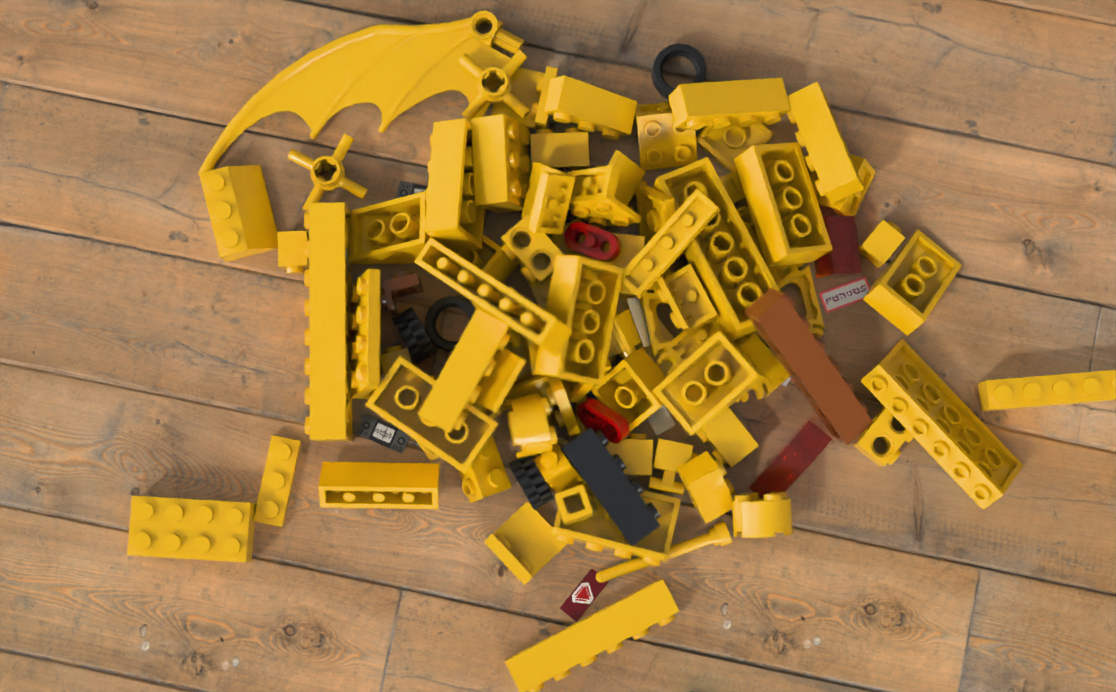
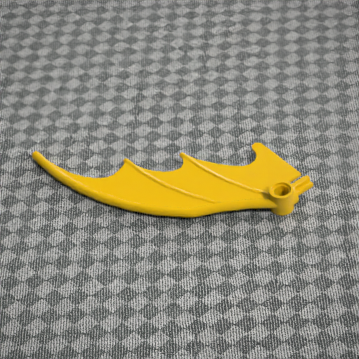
M479 11L470 18L446 23L424 25L379 24L337 38L291 64L251 97L227 125L206 157L198 174L213 170L220 157L246 129L259 120L277 112L290 111L298 114L312 130L310 138L315 139L330 118L341 110L355 104L373 103L378 106L382 119V124L379 127V132L384 133L387 127L400 114L436 94L458 91L467 97L470 105L479 95L477 88L478 79L458 62L459 59L466 53L484 70L490 67L502 69L511 58L491 47L496 44L516 54L519 50L521 51L525 40L504 30V23L496 19L488 11ZM483 23H488L492 26L491 31L486 34L479 33L477 28ZM490 80L485 85H488L491 92L495 93L498 92L497 89L501 87L502 82L499 80L497 83H492ZM487 102L474 118L484 117L491 103Z

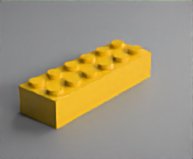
M703 158L657 177L653 188L674 198L675 212L696 189L720 209L716 216L683 251V254L688 264H692L719 314L717 319L726 335L734 341L757 331L744 311L768 289L772 288L780 293L781 291L709 158Z

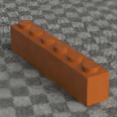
M772 288L768 289L744 311L831 435L844 444L849 445L873 423L867 414L869 408L860 398L855 397L853 394L855 388L845 377H841L838 372L840 370L838 363L823 351L826 346L820 338L812 335L809 330L811 327L809 321L802 314L796 312L794 309L796 303L793 298L785 291L780 293Z

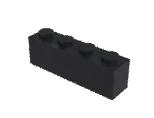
M590 427L563 446L562 449L629 544L633 546L661 526L657 521L661 515L652 502L646 505L642 500L640 494L644 491L635 478L627 479L623 473V470L627 467L616 453L611 456L605 448L609 442L601 430L598 429L594 432Z

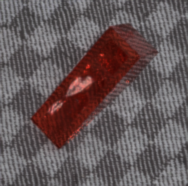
M810 420L805 421L749 488L753 492H758L760 498H764V494H770V492L786 491L832 439Z

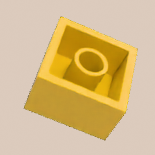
M641 347L604 376L602 386L595 385L591 392L599 402L627 419L630 432L664 405L652 390L666 376L645 349Z

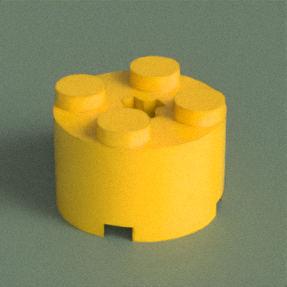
M539 393L505 400L504 407H511V412H508L506 417L513 447L519 445L521 451L515 453L517 459L552 451V445L557 443L554 426L548 427L546 416L551 414L547 397L541 398Z
M786 491L770 492V494H764L762 498H759L758 492L735 495V500L732 501L734 537L742 535V538L775 537V533L782 532L783 536L793 534L791 498H788Z

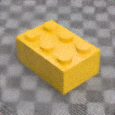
M505 114L472 118L475 205L499 214L523 211L529 184V173L532 169L531 160L528 156L530 132L527 125Z

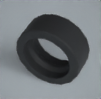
M679 43L669 45L660 51L654 60L651 75L653 85L659 94L669 99L668 96L676 88L669 86L665 82L662 69L666 61L672 57L680 56L689 59L696 70L695 79L692 83L705 82L707 71L705 60L700 52L690 45Z
M447 296L437 300L429 308L425 319V329L430 340L438 348L447 352H453L459 340L448 341L438 334L436 320L439 314L447 308L457 307L462 309L471 320L476 311L475 307L468 300L459 296Z

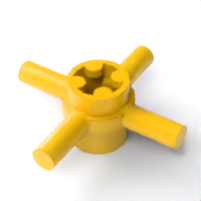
M519 50L502 69L490 67L484 70L465 53L458 62L478 79L477 88L479 95L461 115L470 122L487 102L497 104L504 101L519 116L525 118L530 109L511 93L512 84L510 77L527 59V56ZM490 80L492 83H497L499 80L504 83L497 89L498 92L492 93L489 86L485 85Z
M343 135L332 156H321L314 160L295 149L290 151L288 159L310 170L311 179L315 185L302 207L303 210L309 211V203H318L325 191H334L340 187L361 199L366 197L369 189L348 179L341 163L354 141L349 135ZM331 167H333L336 171L331 177L332 180L326 181L323 175H319L323 169L330 171Z

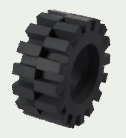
M412 307L391 318L417 364L437 353Z
M531 456L518 458L508 464L534 510L555 499Z

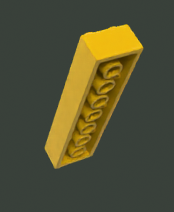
M309 203V211L304 213L305 229H309V240L304 242L305 258H309V270L304 272L305 287H309V299H305L304 311L305 316H309L310 327L305 328L304 333L305 346L310 348V357L305 358V375L310 377V387H305V404L310 406V417H305V434H310V440L316 442H353V400L351 398V388L348 386V376L351 371V359L348 356V349L351 342L349 317L352 313V302L349 301V290L352 285V263L349 262L350 275L347 270L346 248L350 253L351 211L345 203Z

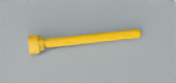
M725 521L714 524V528L709 529V533L670 546L668 559L710 544H714V546L720 544L721 547L731 544L732 540ZM638 557L596 573L595 578L598 582L603 583L651 565L643 563V558Z

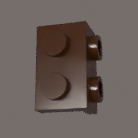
M411 270L395 273L392 279L382 281L384 289H380V300L385 311L389 310L393 316L398 315L396 298L423 292L418 274H411Z

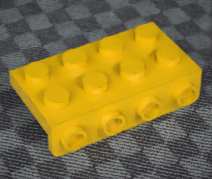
M368 269L350 286L349 301L352 302V313L349 317L351 342L348 349V356L351 359V371L348 376L351 398L370 399L381 383V288L379 269Z
M582 480L574 487L583 484L593 516L564 526L559 509L557 511L552 535L557 536V542L573 545L574 541L586 543L585 548L588 550L602 552L603 548L614 550V556L631 559L632 555L642 557L645 564L660 567L661 562L667 563L681 499L643 490L644 492L640 494V497L646 505L652 502L661 515L657 519L661 526L633 546L629 544L585 480Z

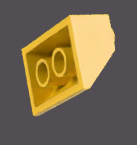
M261 165L226 166L199 173L221 259L229 262L278 249V230Z

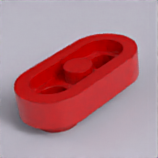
M583 222L572 223L564 234V241L569 249L602 262L613 261L621 251V243L616 235ZM585 234L584 242L580 243V236ZM610 243V250L604 252L605 245Z
M589 398L578 406L577 414L580 421L587 428L591 427L594 432L600 429L611 443L617 444L629 435L627 419L601 402Z

